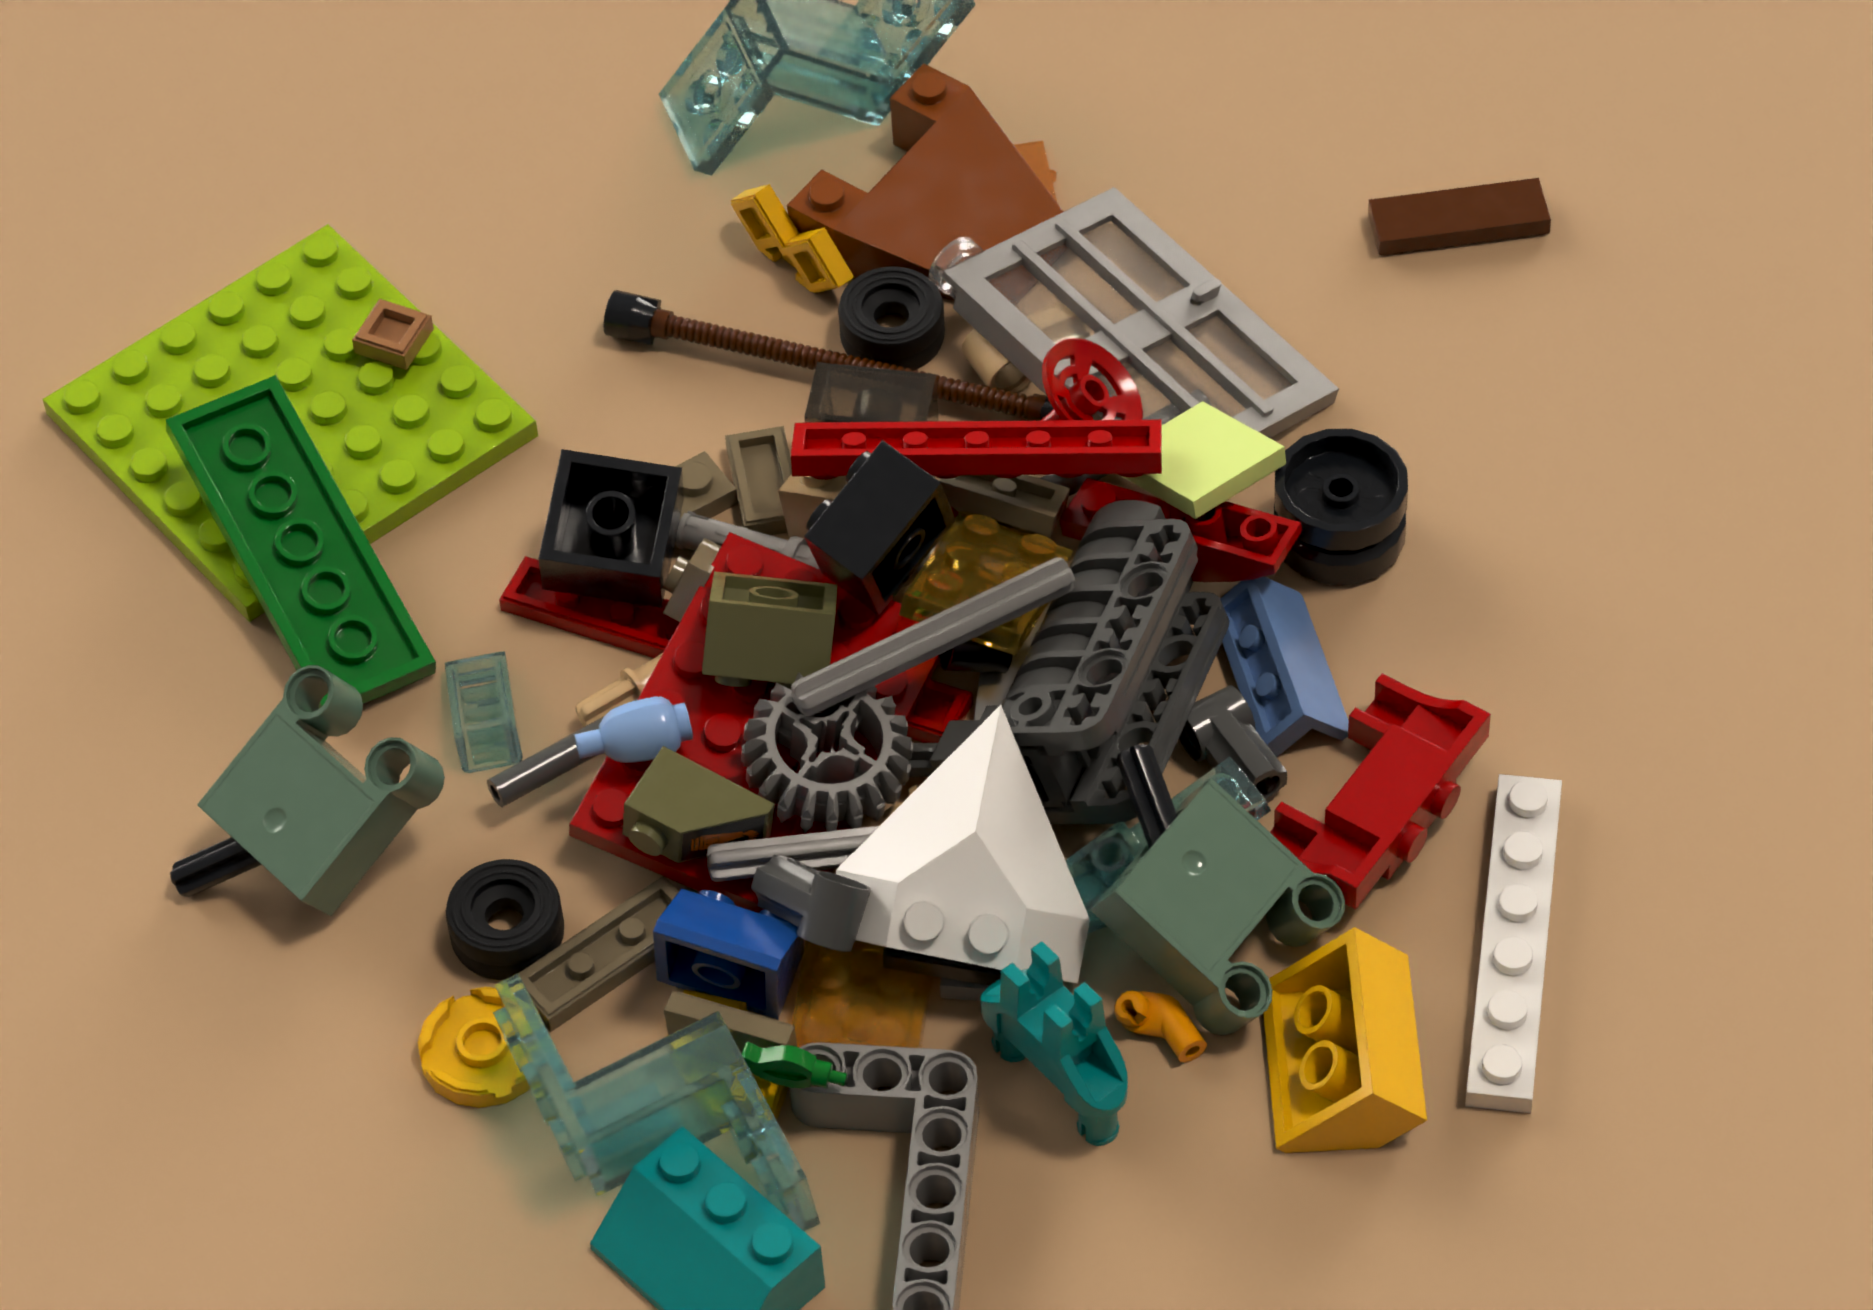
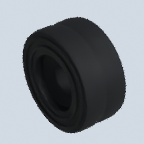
M881 267L859 275L848 284L842 293L838 307L840 339L848 356L853 355L854 358L858 356L861 359L867 358L869 361H876V363L880 361L883 364L888 363L890 366L896 365L897 368L902 366L904 369L910 368L913 371L929 363L939 352L945 336L944 304L937 286L927 276L904 267ZM887 314H901L907 318L903 325L897 327H883L876 322L879 317Z
M499 859L480 864L466 872L455 883L449 894L446 905V920L452 948L462 964L477 975L494 980H510L562 943L564 918L559 892L550 877L533 864L514 859ZM504 909L515 910L523 916L517 926L508 930H498L488 924V920L494 913Z

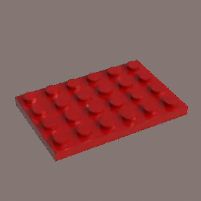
M729 532L711 564L714 569L704 587L699 586L637 700L657 696L668 699L672 705L685 702L691 723L693 740L681 742L676 753L758 795L759 789L749 788L746 781L747 767L741 761L742 745L746 743V740L743 738L744 727L749 719H753L754 707L759 699L770 700L771 690L775 687L776 682L752 680L750 686L732 687L715 682V676L702 674L709 599L714 571L829 584L836 583L823 575L820 569ZM837 585L836 614L830 665L932 616L894 600H891L882 613L877 615ZM939 655L875 685L877 688L876 700L892 696L893 702L896 704L894 715H905L908 723L940 662ZM856 731L854 740L865 747V754L877 760L876 753L870 742L860 732ZM778 743L777 749L781 758L790 769L798 773L800 763L789 756L790 749ZM606 756L569 824V836L699 892L701 890H711L729 897L735 903V906L757 913L764 910L758 907V898L751 889L753 878L715 882L711 880L708 872L707 857L676 863L661 854L659 856H652L635 847L629 838L623 835L624 803L653 760L638 763H621ZM778 804L774 805L772 832L769 838L826 832L824 828L825 823L813 821V826L804 833L800 827L801 817L796 815L781 824L777 817ZM839 821L837 824V830L852 829L845 821ZM833 869L820 870V871H824V872H829V873H831Z

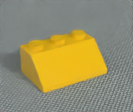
M1353 927L1269 978L1272 987V1001L1263 1015L1276 1149L1284 1153L1380 1148L1427 1121L1407 954Z

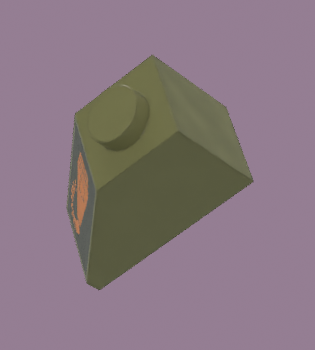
M663 746L624 803L623 835L627 836L635 847L652 856H659L661 854L676 863L706 857L707 849L712 844L769 838L772 832L774 803Z

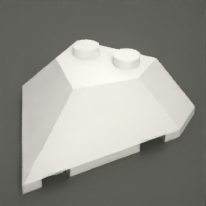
M1000 705L836 869L835 874L856 880L871 888L855 939L857 941L999 970L1004 969L1012 962L1020 970L1028 969L1032 963L1031 949L1043 941L1060 958L1063 981L1078 984L1090 919L1006 715Z

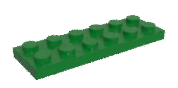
M276 375L166 419V432L296 670L308 665H317L354 686L360 693L363 704L435 674V659ZM328 693L322 698L319 708L326 702Z

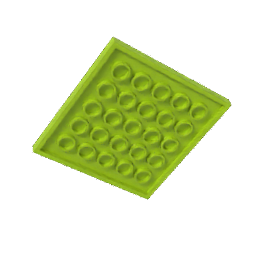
M329 224L43 398L46 414L249 622L263 614L264 610L166 432V419L276 375L370 544L538 437L536 420L434 324L433 331L407 370L355 354L352 339L379 299L419 312L421 311Z

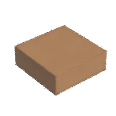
M379 299L352 339L355 354L407 370L434 329L432 316Z

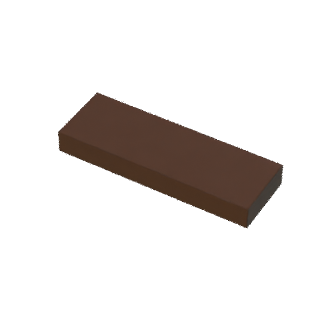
M1539 178L1370 199L1368 202V215L1379 256L1550 234L1551 218Z

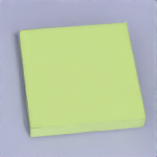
M1202 401L1162 425V474H1144L1138 477L1123 478L1197 519L1286 464L1285 446Z

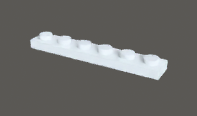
M1499 774L1465 1107L1531 1113L1562 780Z

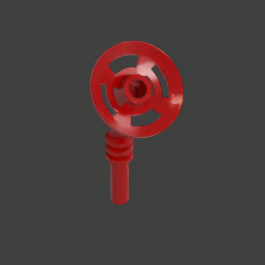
M1067 338L1059 341L1047 352L1042 365V380L1046 395L1054 409L1041 420H1094L1092 416L1098 411L1103 413L1101 420H1114L1115 417H1120L1121 420L1143 419L1142 401L1135 382L1122 363L1105 348L1086 339ZM1063 359H1070L1071 365L1064 368L1055 377L1054 370L1057 363ZM1091 366L1096 368L1109 381L1117 396L1109 397L1105 384L1096 376L1089 375ZM1072 377L1073 385L1067 389L1064 386L1067 378ZM950 506L956 520L953 525L968 516Z

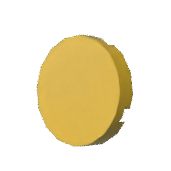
M481 987L470 989L471 995L462 996L455 1000L453 995L442 1001L424 1020L418 1039L423 1075L436 1093L458 1105L477 1108L506 1104L526 1093L543 1074L549 1055L545 1025L540 1019L539 1012L529 1000L511 990Z

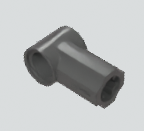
M1229 685L1194 703L1179 736V740L1186 752L1197 762L1206 759L1241 806L1248 805L1256 809L1272 801L1277 792L1287 784V770L1257 733L1253 714L1242 694L1235 687Z
M773 855L767 864L757 868L751 885V889L758 898V907L766 909L770 913L798 926L796 935L800 938L829 949L843 952L852 951L871 892V888L867 885L841 875L817 871L791 857Z

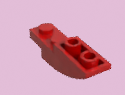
M1086 478L1060 518L1062 535L1081 541L1094 514L1109 503L1120 500H1138L1161 507L1166 519H1179L1186 522L1198 547V562L1191 575L1192 580L1196 582H1236L1273 575L1277 572L1302 532L1301 522L1227 501L1199 518L1194 519L1158 497L1091 478Z

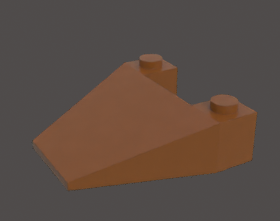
M924 63L890 97L893 145L907 152L867 193L821 169L787 204V213L799 233L825 227L854 276L852 279L867 271L881 267L909 268L927 276L937 286L942 298L955 300L957 291L942 278L944 270L1064 212L970 86ZM1063 244L1040 257L1053 268L1070 248ZM1022 265L989 281L1015 307L1040 282Z

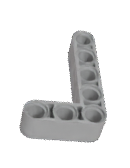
M824 1042L808 1043L799 1047L817 1056L816 1059L833 1063V1070L847 1073L845 1086L829 1083L827 1089L822 1087H789L792 1112L799 1121L816 1128L911 1133L892 1302L893 1310H959L979 1121L978 1077L975 1064L971 1058L962 1052L944 1049ZM878 1087H892L888 1091L874 1090ZM949 1090H953V1091H957V1092H958V1093L953 1094V1095H943V1094H939V1093H941V1092H943V1091H949ZM940 1146H948L953 1148L949 1151L942 1152L932 1150ZM932 1203H944L948 1205L940 1209H931L925 1207ZM929 1260L942 1262V1264L936 1267H924L919 1265L920 1263Z

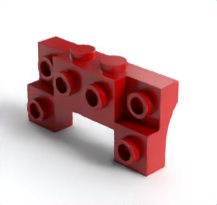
M1381 673L1375 681V697L1365 712L1355 707L1349 715L1348 739L1371 751L1326 807L1325 824L1281 801L1274 810V827L1270 833L1313 873L1326 875L1334 880L1342 890L1345 905L1356 910L1381 877L1389 880L1403 861L1411 863L1416 859L1425 844L1428 828L1437 817L1445 819L1451 813L1461 792V786L1456 784V779L1489 737L1491 713L1465 700L1440 699L1424 694Z

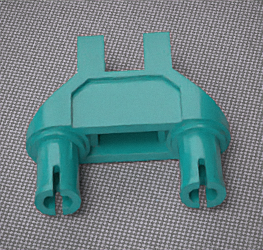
M1041 941L1031 949L1032 963L1028 969L1020 970L1012 962L1001 970V979L984 990L980 996L981 1015L985 1023L993 1030L992 1046L996 1053L1000 1051L1001 1058L1011 1063L1020 1062L1027 1058L1064 1094V1101L1078 1112L1077 1129L1081 1137L1086 1134V1141L1095 1146H1103L1112 1142L1119 1132L1118 1111L1124 1106L1128 1096V1077L1125 1062L1106 1027L1102 998L1085 982L1074 989L1073 995L1063 985L1060 958Z

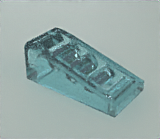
M505 651L445 663L454 739L462 770L466 773H473L521 762L523 754ZM493 680H496V681H497V682H494V683H489V684H484V685H479V686H474V687H469V688H464V689H462L463 686H468V685H473V684H478V683H483V682H488V681H493Z

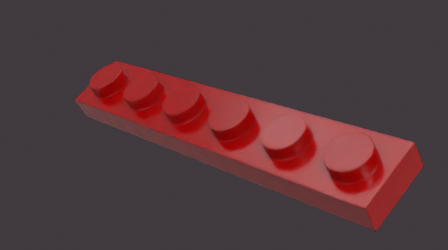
M1162 419L802 422L794 424L791 449L792 477L811 476L819 480L846 476L853 462L866 451L872 453L882 440L928 474L941 479L956 478L960 475H995L1000 478H1015L1021 475L1056 474L1064 478L1079 477L1083 474H1118L1123 477H1138L1144 474H1162Z

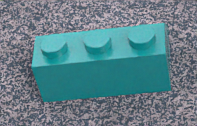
M683 1126L632 1168L590 1242L591 1250L658 1310H800L825 1288L821 1246Z

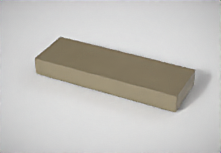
M660 877L510 979L512 991L533 1004L539 1012L540 1019L545 1027L552 1032L655 962L653 929L657 919L679 891L666 877Z

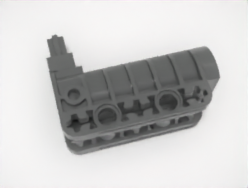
M1138 500L1115 501L1103 506L1094 514L1069 566L1075 578L1074 588L1071 592L1052 600L1012 686L1001 705L1050 824H1117L1137 817L1128 790H1125L1126 785L1116 761L1117 755L1131 746L1149 742L1148 745L1152 747L1163 774L1229 627L1230 620L1219 596L1210 592H1189L1193 584L1191 575L1198 562V547L1188 524L1179 519H1166L1161 507L1149 502ZM1189 655L1187 660L1181 664L1166 666L1176 658ZM1000 705L986 706L980 720L949 721L938 743H913L912 758L909 759V764H911L910 777H929Z

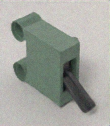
M308 665L302 667L290 676L285 685L283 699L197 804L231 838L175 862L170 872L172 883L176 886L181 896L190 897L263 865L302 902L332 916L418 809L429 806L438 798L443 789L445 779L443 767L437 759L401 738L389 737L379 741L370 750L365 762V777L325 741L328 736L338 737L344 735L357 725L363 710L360 693L354 686L320 666ZM328 693L326 702L321 708H319V703L321 702L322 698ZM410 764L406 778L399 783L402 771Z
M1144 744L1131 746L1117 755L1116 761L1147 844L1097 901L1091 911L1193 1005L1196 1018L1203 1028L1213 1034L1223 1036L1233 1034L1268 1009L1272 1001V987L1269 978L1262 969L1253 963L1243 961L1231 963L1228 960L1265 914L1269 930L1277 940L1293 947L1308 944L1340 921L1345 909L1342 890L1334 880L1326 875L1313 873L1212 778L1188 795L1175 810L1152 747ZM1298 900L1306 904L1310 909L1313 917L1312 920L1302 913ZM1225 988H1228L1237 996L1240 1009L1232 1006L1228 1001Z

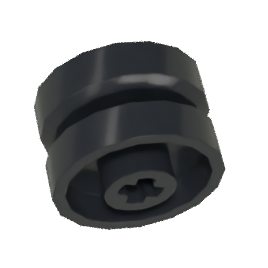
M1356 429L1321 430L1303 436L1286 449V464L1275 471L1274 515L1301 522L1302 532L1285 557L1284 563L1301 576L1327 585H1354L1378 577L1393 565L1405 544L1408 500L1407 468L1397 450L1378 436Z

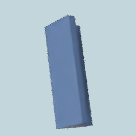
M1266 577L1240 581L1220 598L1230 620L1222 643L1239 691L1253 714L1257 733L1276 757L1311 729L1343 741L1348 737L1349 720L1302 594Z

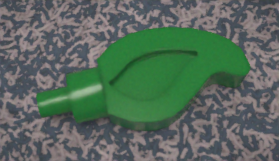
M746 1042L740 1057L741 1065L749 1072L785 1087L808 1088L814 1085L827 1089L829 1083L845 1086L847 1080V1073L833 1070V1063L816 1059L817 1056L796 1046L780 1045L761 1048L751 1042Z

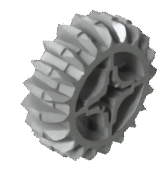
M798 672L795 681L803 678L800 672ZM776 682L775 687L771 690L770 700L759 699L754 707L753 719H749L744 727L743 738L746 740V743L742 745L741 761L747 767L746 781L749 788L759 789V796L774 803V805L778 804L777 817L781 824L794 815L801 817L800 827L804 833L813 826V821L825 823L824 828L826 831L837 830L839 821H845L852 829L862 826L863 814L878 821L884 814L885 803L896 804L901 796V785H905L909 780L911 772L909 759L912 758L913 742L911 737L907 736L908 723L906 716L894 715L896 704L893 702V697L890 696L876 700L877 688L872 686L812 716H803L793 701L792 690ZM856 731L860 732L870 742L876 753L877 760L865 754V747L854 740ZM778 744L790 749L789 756L800 763L798 773H795L783 761L777 749Z

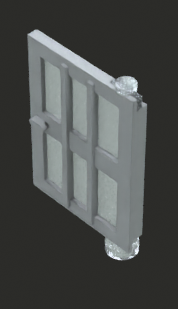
M1115 187L985 251L970 237L957 238L939 252L929 270V280L941 292L949 294L955 300L953 309L1045 395L1046 392L1042 380L1044 357L1050 348L1067 338H1081L1092 341L1115 356L1129 372L1139 391L1143 407L1142 420L1162 419V425L1203 401L1271 438L1334 404L1339 391L1336 385ZM1063 359L1057 363L1054 370L1055 377L1064 368L1071 365L1070 359ZM1091 366L1089 375L1096 376L1105 384L1109 397L1117 396L1109 381L1096 368ZM1072 377L1067 378L1064 386L1068 389L1073 385ZM1098 411L1092 417L1094 420H1101L1103 413ZM1115 417L1114 420H1121V418Z

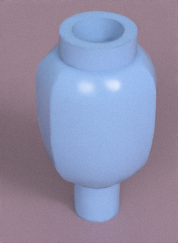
M657 696L618 706L610 710L603 717L599 724V729L574 734L580 759L605 753L612 760L621 763H638L654 760L663 746L676 752L681 742L693 740L691 723L685 702L672 705L668 699Z

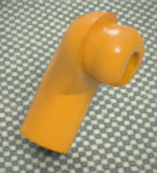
M1131 990L1124 992L1117 998L1114 1005V1014L1126 1030L1137 1034L1165 1038L1180 1062L1185 1063L1195 1060L1205 1051L1207 1043L1179 1001L1174 997L1155 992Z

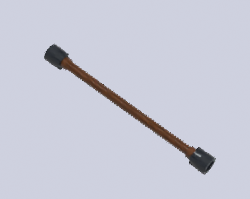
M613 291L604 314L603 327L605 335L652 345L655 337L667 340L674 336L675 339L681 338V340H688L691 343L695 341L696 344L702 343L704 346H716V348H723L726 351L730 349V351H737L739 354L744 353L748 356L751 354L753 357L758 356L761 359H772L783 364L787 362L788 365L794 364L796 367L801 365L802 368L808 367V369H815L818 372L822 370L824 373L829 372L831 375L837 374L840 377L844 375L845 378H849L851 376L853 380L858 378L859 381L865 380V382H872L875 385L879 383L881 386L886 385L888 388L894 386L897 390L901 388L902 391L908 390L910 393L915 391L916 394L922 393L924 396L930 395L932 398L937 396L938 399L944 398V400H951L954 403L958 401L960 404L966 403L967 406L973 404L976 408L980 406L981 409L987 408L989 411L995 410V412L999 413L1002 410L1003 414L1009 412L1011 416L1015 414L1020 418L1023 416L1027 421L1041 420L1054 409L1048 397L1039 394L1027 397L1025 394L1020 395L1017 392L1012 394L1011 391H1007L1005 393L1003 389L998 391L995 387L991 389L989 386L983 387L982 384L976 386L973 382L969 384L968 381L962 382L960 379H947L946 376L940 378L938 374L933 376L932 373L926 374L924 371L919 372L915 369L912 371L910 368L904 369L902 366L897 368L896 365L890 366V364H883L880 361L876 363V361H869L867 358L861 359L858 356L854 358L853 355L847 356L845 353L840 355L839 352L833 353V351H826L823 348H812L810 345L804 346L801 343L797 345L796 342L790 343L788 340L783 342L782 339L776 340V338H769L766 335L762 337V335H755L752 332H741L739 329L734 330L730 327H720L717 324L712 325L704 321L698 322L690 318L684 319L682 316L677 317L672 311L661 309L660 299L625 291Z

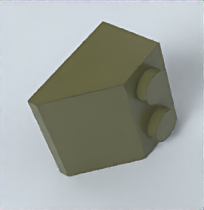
M714 571L709 599L702 674L715 676L714 681L725 686L746 687L752 684V680L777 682L791 689L798 672L805 677L829 666L838 584Z

